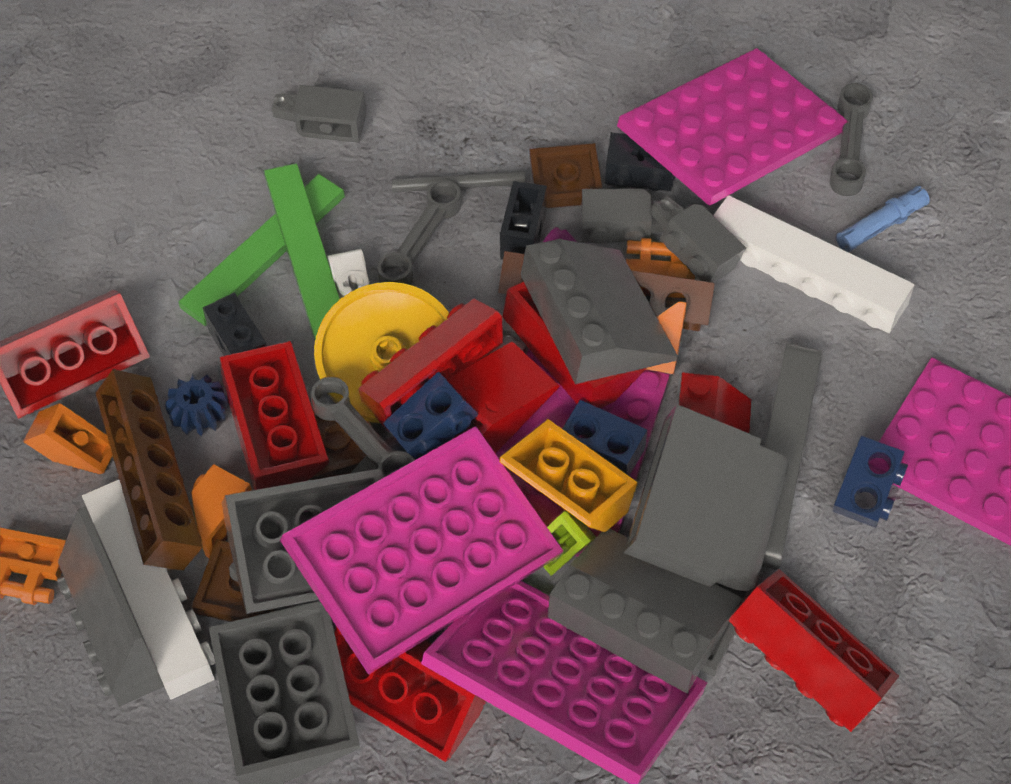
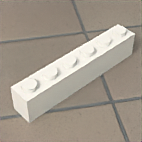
M727 196L713 215L746 247L740 259L746 266L754 267L769 274L775 280L785 282L803 291L810 297L818 298L834 306L840 312L859 318L873 328H879L890 334L909 304L914 288L913 283L740 200Z
M120 480L82 495L170 700L215 680L210 668L211 665L215 664L214 655L208 642L200 644L195 633L202 631L193 609L185 612L181 602L186 600L187 596L179 578L171 581L167 573L170 570L168 568L143 565Z

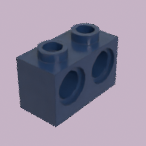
M438 371L383 424L407 453L413 458L418 459L452 440L457 434L465 431L471 424V421L479 414ZM448 405H450V407H449L445 412H443L444 409H445ZM421 430H423L422 433H421L417 438H415L416 435H417Z
M579 400L562 428L628 476L632 473L646 447L647 429L582 400ZM589 435L590 438H580L578 436ZM622 450L624 453L616 454L611 451Z
M861 436L835 501L833 512L875 528L880 518L887 521L895 499L888 497L893 484L901 486L908 464L902 463L905 451ZM874 458H882L889 464L890 469L884 474H876L870 470L868 463ZM862 492L870 493L875 497L876 505L871 509H862L856 504L855 497Z

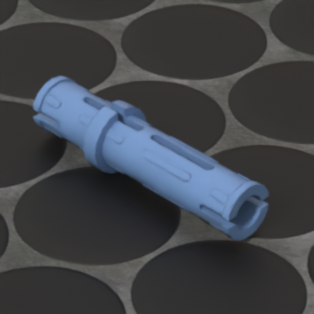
M916 186L898 198L889 199L881 209L836 234V241L839 247L849 253L894 224H902L907 220V216L929 204L930 198L925 189L921 190V186Z

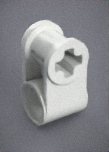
M362 249L327 256L340 299L360 287L369 285Z

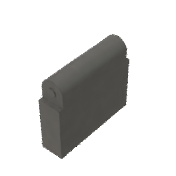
M677 404L664 419L624 553L708 587L717 582L736 590H754L757 586L789 466L788 459L780 453L760 446L761 438Z

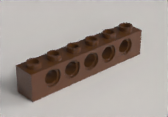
M504 251L498 293L506 295L508 288L524 282L521 277V270L525 254ZM631 270L639 286L649 290L651 294L649 304L656 317L667 310L666 299L670 294L681 293L686 298L687 303L683 329L700 331L701 325H709L715 283Z
M113 369L95 394L143 565L184 571L203 548L177 464L175 451L169 438L166 422L158 402V396L156 395L151 377Z

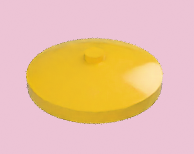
M374 283L348 293L327 312L316 335L314 358L320 380L327 377H335L344 381L348 386L350 404L366 421L380 423L361 401L358 388L361 386L362 380L369 373L375 370L380 372L389 365L391 358L399 350L411 348L419 341L420 335L427 328L433 325L438 327L447 320L449 312L443 304L428 292L404 283ZM328 393L335 403L343 399V396L338 393Z

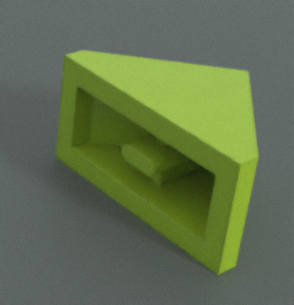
M564 511L547 527L564 552L543 567L552 576L588 546L596 536L586 524L568 511Z

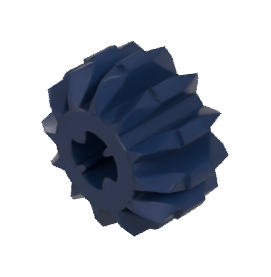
M192 373L190 381L187 382L178 378V388L168 389L169 400L165 401L167 414L170 415L171 424L175 428L181 427L186 435L195 429L202 437L205 428L209 427L216 431V421H226L225 409L229 405L227 395L224 394L223 386L219 381L212 382L208 374L198 380Z

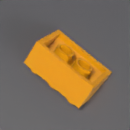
M549 419L504 453L499 461L588 527L603 532L608 531L628 513L638 483Z

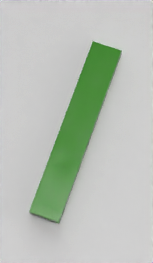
M296 163L264 170V177L315 341L323 318L340 298Z
M320 174L304 187L316 223L345 198L342 188ZM276 213L179 300L180 309L206 326L207 323L202 307L232 293H235L238 297L278 260L287 249Z

